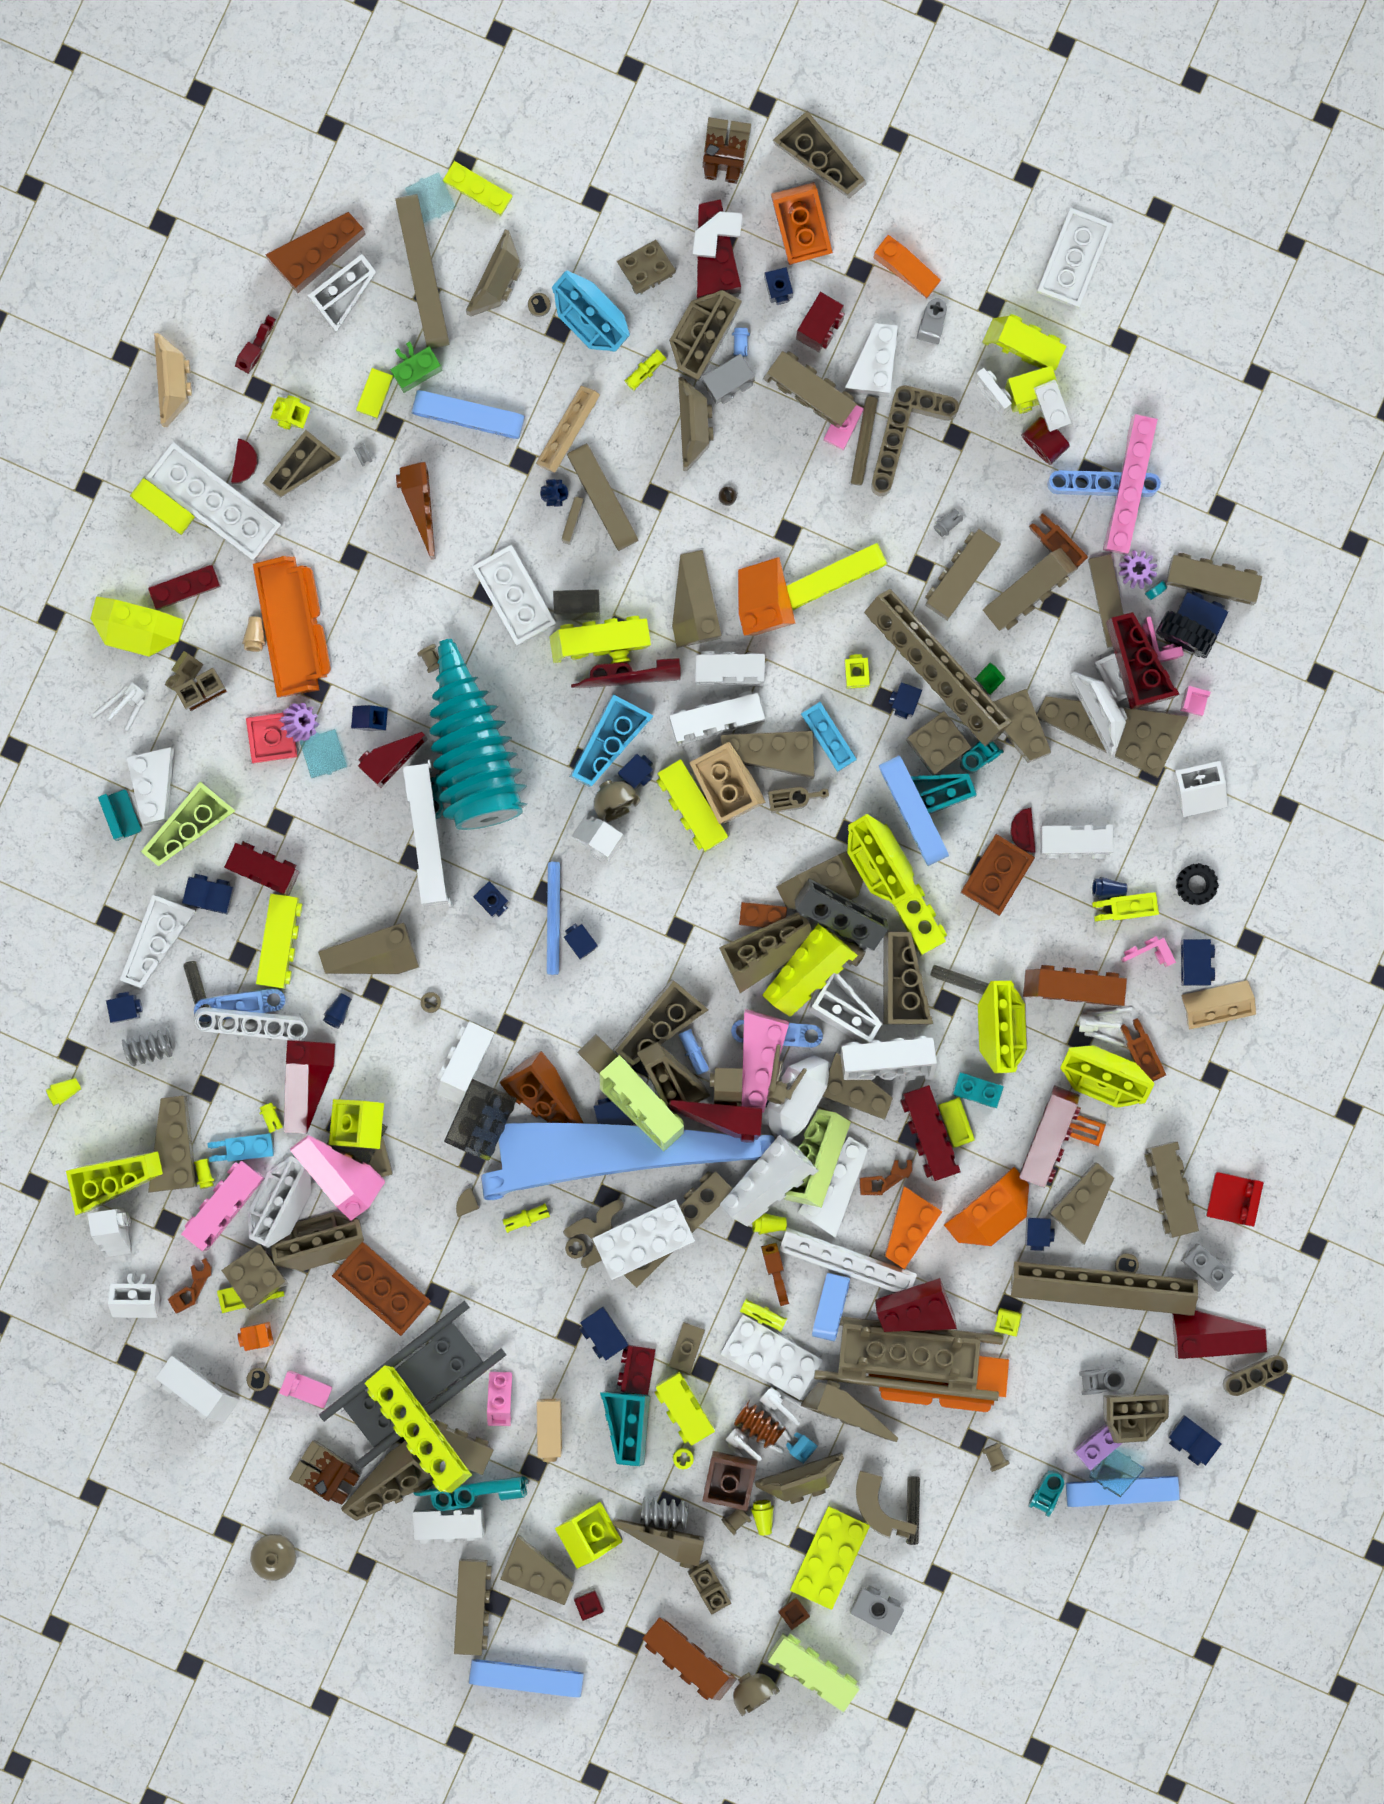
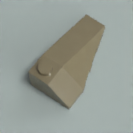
M404 1441L390 1451L341 1507L342 1512L357 1521L382 1510L385 1504L395 1501L397 1504L403 1501L402 1497L428 1489L434 1485L432 1482L434 1479L430 1473H426L419 1464L421 1462L420 1459L406 1447L408 1443Z
M614 1518L613 1525L672 1560L680 1562L681 1567L693 1569L694 1565L699 1566L704 1545L703 1536Z

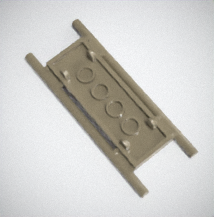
M842 1316L840 1325L843 1327L838 1372L815 1370L814 1379L998 1401L999 1392L976 1389L980 1342L1002 1345L1003 1336L951 1329L884 1332L880 1321ZM866 1373L948 1383V1386L866 1376Z

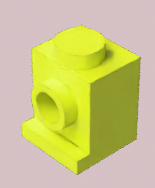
M862 654L849 655V659L844 661L846 689L869 687L868 658H863ZM854 668H859L861 674L855 676L853 675L852 670Z

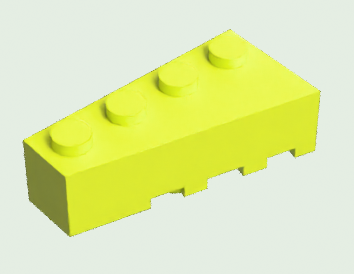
M630 616L626 618V621L618 622L617 618L604 620V624L597 625L595 621L582 623L581 627L565 624L561 625L560 629L549 636L553 663H559L568 656H571L572 660H578L588 657L590 653L597 657L607 655L613 650L634 651L651 646L647 618L640 619L639 616Z
M818 923L762 996L774 1007L791 1017L812 998V992L817 989L821 990L827 984L826 980L833 973H840L844 969L842 965L849 959L853 961L858 955L835 934Z
M158 1151L67 1170L66 1174L75 1216L89 1212L162 1175Z

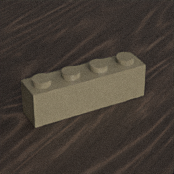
M980 529L976 533L970 532L964 541L967 544L962 552L960 550L956 552L951 559L954 564L950 570L944 569L938 578L941 581L936 589L932 587L925 596L928 600L925 606L947 621L1001 545Z
M1178 553V555H1173L1171 558L1165 583L1166 585L1254 605L1257 602L1263 576L1257 575L1258 572L1255 570L1244 569L1243 572L1235 570L1234 565L1223 563L1222 566L1214 565L1213 561L1200 558V561L1191 559V555Z
M459 1560L454 1654L482 1656L483 1650H487L488 1636H484V1626L488 1627L489 1613L485 1612V1603H490V1589H486L487 1580H491L492 1566H487L488 1560Z

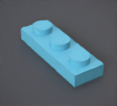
M821 702L801 713L804 721L837 772L857 760Z

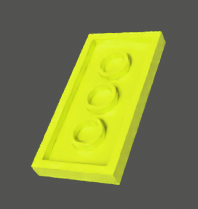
M828 1506L790 1591L832 1610L870 1528L869 1525Z

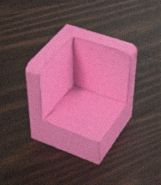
M1188 686L1185 689L1180 711L1203 716L1206 702L1211 692Z

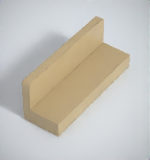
M1247 980L1182 995L1189 1030L1256 1015L1255 997Z

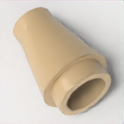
M260 617L248 618V625L242 642L244 649L247 651L259 652L262 651L265 645L262 618Z

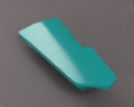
M525 1476L462 1484L452 1493L440 1492L437 1488L420 1490L413 1493L415 1496L431 1495L433 1506L439 1511L469 1507L477 1500L478 1495L498 1493L501 1501L524 1498L527 1495L526 1484H529V1481ZM462 1490L469 1491L471 1500H466L462 1497ZM439 1494H446L449 1498V1503H443L439 1498Z

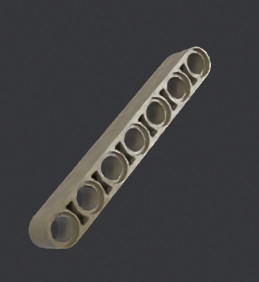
M418 194L395 198L426 346H430L433 349L450 345Z

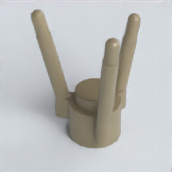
M778 1044L774 1056L767 1100L783 1105L785 1099L791 1100L794 1090L802 1080L807 1069H802L790 1089L787 1090V1085L779 1082L783 1062L779 1061L781 1046Z

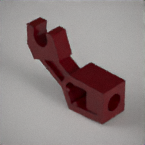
M270 315L266 317L264 324L262 323L258 329L254 342H247L237 356L235 367L247 374L251 372L263 352L261 348L268 335L272 332L276 321L275 318Z

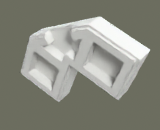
M720 211L696 230L693 256L715 258L717 236L740 238L743 214Z

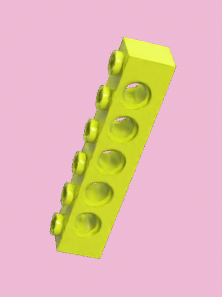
M913 882L914 894L895 905L893 904L907 932H911L913 942L919 954L923 955L945 943L944 937L947 934L941 924L937 926L933 918L936 914L932 906L925 904L922 898L925 896V893L919 884L915 885ZM911 901L917 902L920 906V910L916 914L910 913L907 909V904ZM922 921L928 922L931 926V930L927 934L921 933L918 929V924Z
M383 1366L365 1382L369 1389L367 1391L369 1396L381 1405L380 1411L394 1423L393 1429L400 1437H404L407 1441L406 1447L413 1455H417L421 1461L419 1463L421 1468L426 1473H430L434 1479L432 1481L434 1486L440 1492L452 1493L472 1476L394 1367ZM392 1389L393 1397L389 1400L387 1394ZM405 1407L406 1415L402 1418L400 1412ZM418 1425L419 1433L415 1436L413 1430ZM429 1443L432 1444V1451L430 1454H428L426 1451V1448ZM444 1461L446 1467L445 1470L441 1473L440 1464Z

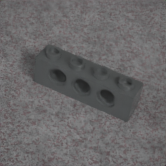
M811 879L807 880L795 898V907L801 916L816 920L821 926L835 930L843 938L849 937L862 948L868 947L874 951L889 930L887 919ZM819 904H824V905H826V906L823 907V908H817V907H816V906L819 905ZM837 915H845L843 918H836ZM857 925H864L863 928H855Z

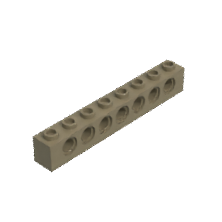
M891 589L875 598L864 612L870 621L876 625L885 635L886 639L895 646L900 654L914 667L916 672L924 678L984 746L996 740L1012 722Z

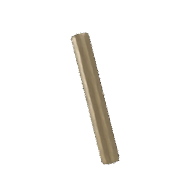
M867 396L865 400L851 477V484L858 486L862 485L878 402V399L872 396Z

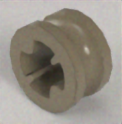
M433 992L426 993L421 998V1007L427 1013H434L441 1006L440 997ZM435 997L437 999L435 1001L437 1006L435 1008H426L425 1004L427 1003L424 1000Z
M572 1238L567 1242L565 1250L569 1257L577 1259L584 1255L586 1245L583 1240ZM574 1242H579L578 1246L582 1245V1251H578L577 1255H573V1251H569V1246H572Z

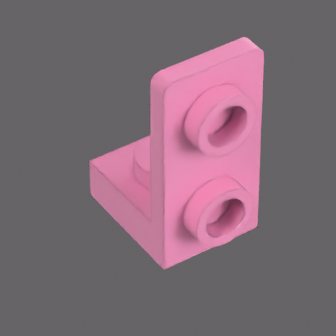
M1151 616L1144 619L1142 629L1148 637L1152 649L1157 653L1160 663L1178 659L1184 655L1182 646L1175 647V644L1161 647L1162 651H1159Z
M1157 936L1145 941L1146 946L1139 950L1135 946L1125 951V957L1121 958L1122 962H1125L1156 947L1157 951L1154 954L1160 965L1164 964L1167 967L1176 963L1165 939L1158 940Z
M290 1370L286 1374L279 1394L287 1397L290 1395L324 1408L332 1387Z
M511 1372L489 1373L488 1426H511Z

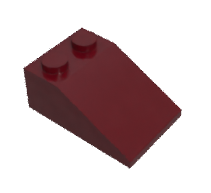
M419 732L375 748L371 752L367 750L358 759L360 762L358 767L378 787L382 788L428 739L423 732Z

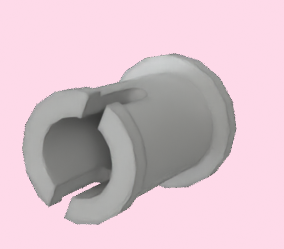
M953 509L941 521H936L934 529L941 537L944 535L948 536L949 531L963 521V517L961 515L957 516L959 512Z

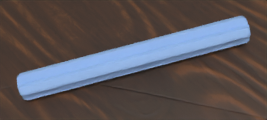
M549 862L547 974L558 975L560 863Z

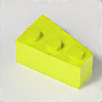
M1013 314L992 319L982 341L983 344L989 345L994 343L1003 348L1001 351L1008 354L1011 352L1021 357L1022 361L1042 369L1052 366L1053 370L1056 371L1066 349V345L1060 343V338L1041 333V328L1032 324L1028 326L1022 323V318Z
M680 1371L656 1385L657 1391L654 1393L661 1404L665 1402L669 1409L666 1413L672 1423L677 1422L681 1428L678 1433L684 1443L689 1442L692 1446L715 1432Z

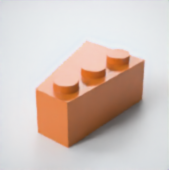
M903 1186L884 1256L905 1269L942 1211Z

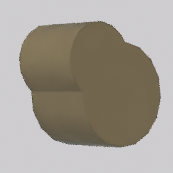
M597 1034L577 1052L599 1075L603 1069L618 1057Z

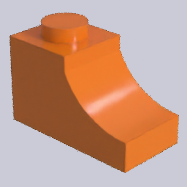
M270 1322L240 1328L241 1333H238L240 1347L244 1346L245 1351L269 1347L274 1344Z

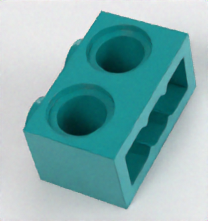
M959 1072L951 1095L997 1108L1004 1086Z

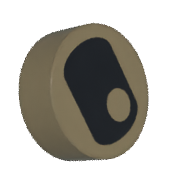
M536 293L529 298L528 309L532 315L542 317L550 311V300L545 294Z
M1124 1253L1116 1259L1115 1268L1117 1272L1135 1274L1139 1268V1262L1134 1255Z
M263 1368L252 1369L246 1378L247 1385L254 1391H262L268 1387L270 1375Z

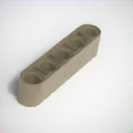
M586 443L567 453L576 474L617 550L620 551L639 541L588 444Z

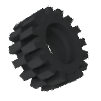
M1201 863L1191 864L1181 870L1176 879L1178 895L1183 898L1184 902H1188L1191 905L1205 904L1212 900L1217 893V888H1219L1218 876L1207 865H1202ZM1198 875L1204 878L1206 887L1203 892L1194 893L1190 890L1189 880L1191 877Z

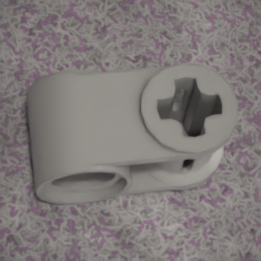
M935 298L928 302L916 339L939 344L947 311L946 303L943 300ZM935 305L939 306L938 310L942 311L938 312L937 315H934L933 310L930 309Z
M1095 1369L1079 1372L1083 1381L1084 1390L1081 1391L1082 1395L1116 1391L1123 1387L1125 1381L1123 1374L1117 1369ZM1112 1373L1120 1376V1382L1115 1386H1111L1107 1382L1108 1376ZM1090 1377L1092 1381V1387H1090Z

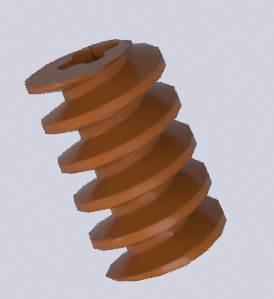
M748 1401L735 1419L734 1425L737 1426L743 1423L741 1430L743 1432L750 1428L749 1437L758 1434L756 1442L759 1443L765 1440V1449L771 1445L774 1446L786 1427L778 1430V1421L770 1424L772 1416L763 1419L764 1410L755 1413L757 1405L755 1404L749 1408Z

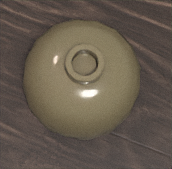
M608 780L599 786L600 790L594 798V809L600 820L604 821L606 819L607 822H611L630 812L628 807L632 804L636 807L640 802V798L634 788L628 783L622 781L612 783L611 780Z
M270 1534L262 1537L254 1544L251 1550L250 1562L253 1570L259 1577L266 1580L277 1581L285 1578L292 1572L296 1564L295 1547L288 1538L280 1534Z
M748 1672L738 1679L740 1684L734 1689L733 1700L741 1716H744L747 1713L746 1710L750 1713L770 1700L773 1692L776 1695L780 1690L767 1675L758 1673L751 1676Z

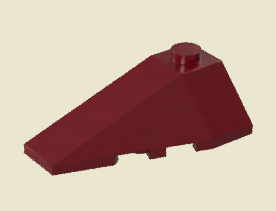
M287 1040L284 1133H308L334 1068L335 1043Z
M671 1100L668 1104L669 1110L734 1138H741V1142L752 1143L754 1139L758 1140L761 1136L762 1108Z
M1196 1310L1194 1316L1172 1313L1175 1358L1177 1359L1267 1352L1266 1329Z

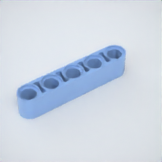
M421 390L416 391L411 412L420 417L513 439L520 438L525 416L515 412Z
M1059 470L1051 474L1047 485L1048 489L1054 494L1117 496L1122 472ZM1146 473L1145 480L1153 481L1155 489L1147 490L1143 485L1141 497L1155 495L1161 485L1157 475ZM1055 477H1060L1064 481V486L1058 488L1054 486L1052 480ZM1077 478L1085 479L1087 487H1077L1075 480ZM1098 480H1108L1110 487L1102 489L1098 485Z
M897 756L880 764L879 769L927 866L948 857L947 849L902 758Z
M1178 1476L1069 1482L1066 1483L1067 1507L1180 1500Z
M472 1659L469 1684L567 1697H581L584 1673Z

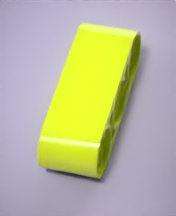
M145 478L139 482L129 495L180 535L184 533L195 518L194 515Z

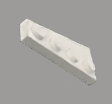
M152 895L120 980L143 988L196 911Z
M849 1136L843 1144L822 1208L802 1204L798 1210V1213L835 1238L868 1149Z

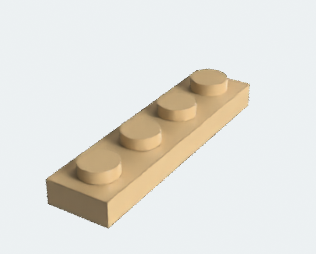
M580 386L536 462L538 466L551 472H556L579 430L584 425L586 418L595 406L600 396L599 393Z

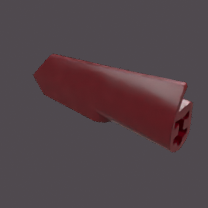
M679 658L656 660V668L633 671L627 663L595 665L590 671V678L571 684V688L677 681L681 679ZM621 668H625L629 671L626 673L616 674V672ZM597 670H603L607 676L594 677L593 675Z

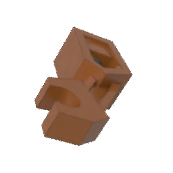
M894 1160L890 1172L892 1174L885 1179L882 1176L859 1178L860 1195H883L885 1191L899 1181L910 1176L912 1160H906L907 1166L905 1169H900L898 1166L899 1160ZM881 1179L883 1181L881 1190L872 1192L871 1180L880 1181Z
M777 1243L761 1246L768 1275H773L780 1306L787 1305L789 1301L780 1273L784 1269Z
M207 1258L201 1260L204 1264L202 1271L197 1270L195 1265L191 1266L192 1278L194 1280L192 1286H187L168 1298L176 1314L197 1304V1299L208 1277L212 1276V1266ZM191 1291L192 1301L186 1305L181 1295Z

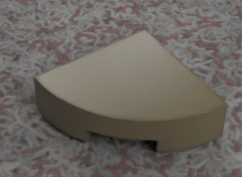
M471 1187L466 1189L457 1201L456 1213L458 1217L479 1209Z

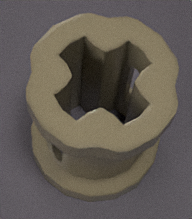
M435 644L417 653L425 662L428 673L439 669V655L435 649Z
M1000 1442L982 1450L990 1462L991 1472L1010 1464L1009 1460H1006L1002 1453Z
M736 1509L727 1518L723 1517L721 1519L733 1535L737 1534L736 1531L743 1524L752 1521L747 1513L740 1509Z

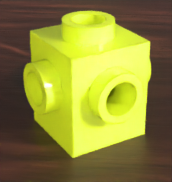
M288 395L287 398L277 397L270 418L277 421V426L287 430H290L291 427L303 429L311 407L300 403L301 400L294 396Z

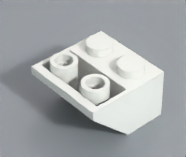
M1221 761L1181 769L1173 773L1183 817L1228 807L1226 782Z

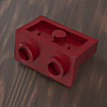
M628 1345V1350L623 1349L621 1363H625L624 1372H619L617 1386H621L622 1392L648 1395L656 1349Z

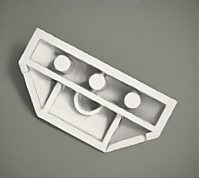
M1076 672L1071 673L1070 682L1109 758L1112 759L1115 757L1127 715L1122 707H1118L1115 701L1117 700L1115 691L1112 687L1108 688L1106 682Z
M813 1055L788 1066L780 1081L787 1085V1090L790 1089L803 1068H806L807 1071L794 1090L791 1100L785 1099L783 1105L769 1101L767 1113L772 1136L777 1138L780 1135L791 1141V1138L797 1136L806 1127L828 1086L830 1062Z
M290 1156L286 1161L268 1171L247 1213L250 1232L249 1239L265 1247H270L291 1234L311 1194V1176L297 1158Z

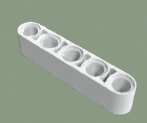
M207 1007L198 1009L194 1014L195 1025L200 1031L292 1041L304 1039L308 1032L304 1020L296 1016ZM207 1014L211 1017L210 1022L204 1025L199 1023L200 1016ZM225 1017H232L234 1022L231 1026L225 1027L222 1025V1020ZM247 1020H256V1026L253 1029H247L244 1026ZM276 1021L280 1024L276 1031H269L267 1029L270 1022ZM301 1024L302 1030L299 1033L294 1034L290 1032L292 1025Z

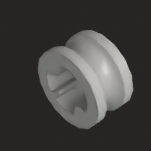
M364 443L361 444L360 448H353L362 466L367 461L372 462Z

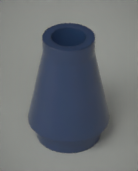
M1104 877L1093 880V897L1106 899L1126 896L1127 883L1117 882Z
M339 993L336 1000L323 1014L325 1016L323 1021L339 1029L341 1025H344L352 999Z

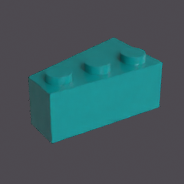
M969 774L911 776L929 815L977 796Z

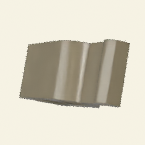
M803 787L768 791L771 814L802 809L808 804L810 799L821 798L824 800L829 797L828 789H822L820 792L808 793ZM797 792H800L801 796H805V801L801 804H798V801L792 798Z

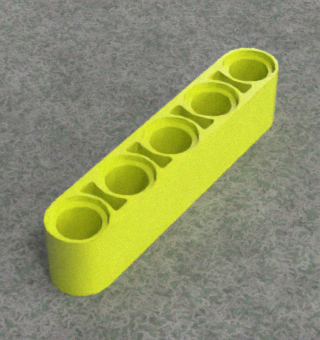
M878 543L787 585L792 610L886 566L888 563Z

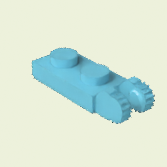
M271 1133L228 1138L225 1141L207 1143L208 1148L211 1149L226 1146L227 1155H212L209 1157V1162L224 1160L230 1162L274 1156Z

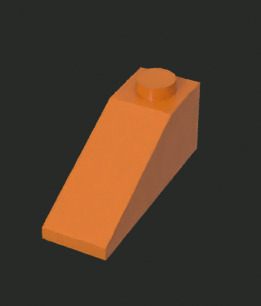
M890 235L886 236L874 252L873 258L925 298L930 296L941 281L916 256Z

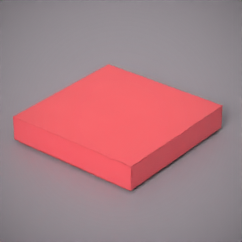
M283 713L246 718L253 764L298 757L296 742L293 741V737L287 738V731L280 730L284 726V723L279 721L281 717H284Z

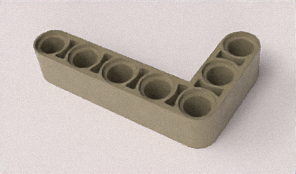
M907 385L896 389L871 483V489L875 495L885 496L891 490L911 412L949 421L956 417L959 410V404L955 398ZM905 392L910 396V400L908 402H901L898 399V395ZM928 398L931 400L932 406L924 408L921 406L920 400ZM944 404H951L954 407V412L947 414L942 410V406ZM900 414L904 417L905 421L902 424H896L893 422L892 417ZM895 436L898 438L899 444L891 446L887 443V438ZM883 458H890L894 465L890 468H885L881 464V460ZM880 479L885 480L888 487L880 490L875 485L876 481Z

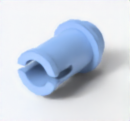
M734 328L732 336H734L733 356L741 354L742 357L748 356V336H750L748 328Z

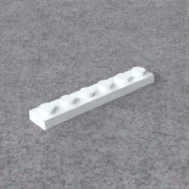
M790 1228L786 1229L779 1251L895 1293L913 1287L917 1276L916 1273Z

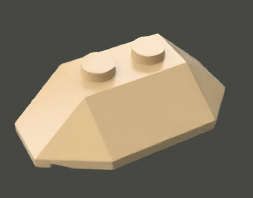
M154 333L160 423L163 427H168L189 403L188 396H192L191 382L187 383V374L191 372L190 361L186 360L183 353L159 333Z

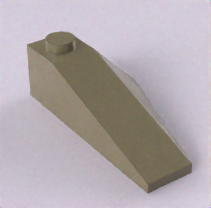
M703 550L680 554L672 622L677 648L721 639L719 621Z
M405 923L394 925L318 952L325 974H400L419 968Z
M828 1380L827 1383L818 1382L801 1403L802 1407L821 1415L840 1419L842 1423L860 1427L861 1430L886 1440L898 1441V1437L848 1392L839 1389L840 1384Z

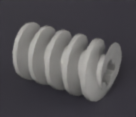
M167 1028L166 1035L164 1036L160 1030H157L156 1038L153 1037L151 1032L148 1033V1040H145L140 1035L139 1042H136L131 1037L129 1045L122 1039L125 1057L133 1067L137 1065V1059L141 1064H145L146 1057L150 1062H153L155 1055L161 1060L164 1053L167 1057H171L173 1053L172 1040Z
M647 1497L643 1498L641 1521L644 1519L646 1526H649L651 1520H653L655 1527H658L660 1522L663 1521L664 1528H667L669 1523L672 1522L673 1529H677L678 1524L681 1523L682 1529L686 1530L688 1507H685L683 1500L680 1501L677 1507L673 1499L668 1506L664 1498L660 1505H658L657 1498L653 1497L650 1504Z

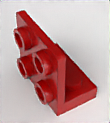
M1216 1172L1206 1216L1254 1227L1264 1182Z

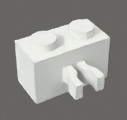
M128 1274V1284H110L108 1305L112 1317L158 1318L160 1304L158 1288L156 1284H146L145 1274H141V1279L137 1284H134L132 1274Z

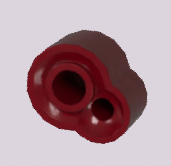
M1039 417L1021 434L1023 440L1049 465H1052L1070 447L1069 442L1058 429L1051 432L1048 430L1043 417Z

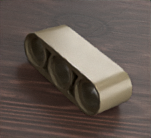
M1268 1356L1225 1377L1223 1388L1232 1396H1240L1283 1376L1288 1370V1363L1281 1356ZM1278 1359L1282 1364L1281 1369L1278 1372H1273L1271 1370V1363ZM1254 1369H1258L1261 1373L1260 1379L1256 1382L1250 1379V1373ZM1233 1379H1238L1240 1388L1233 1392L1229 1389V1383Z

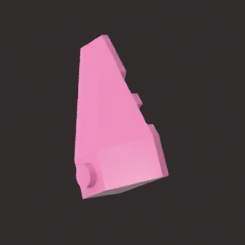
M309 1135L290 1148V1151L335 1206L351 1221L370 1207L385 1183V1180L370 1165L364 1162L361 1164L353 1160L352 1156L346 1153L343 1155L333 1150L331 1146Z

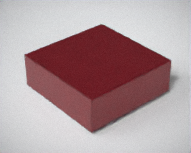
M596 1590L574 1598L582 1621L604 1612Z

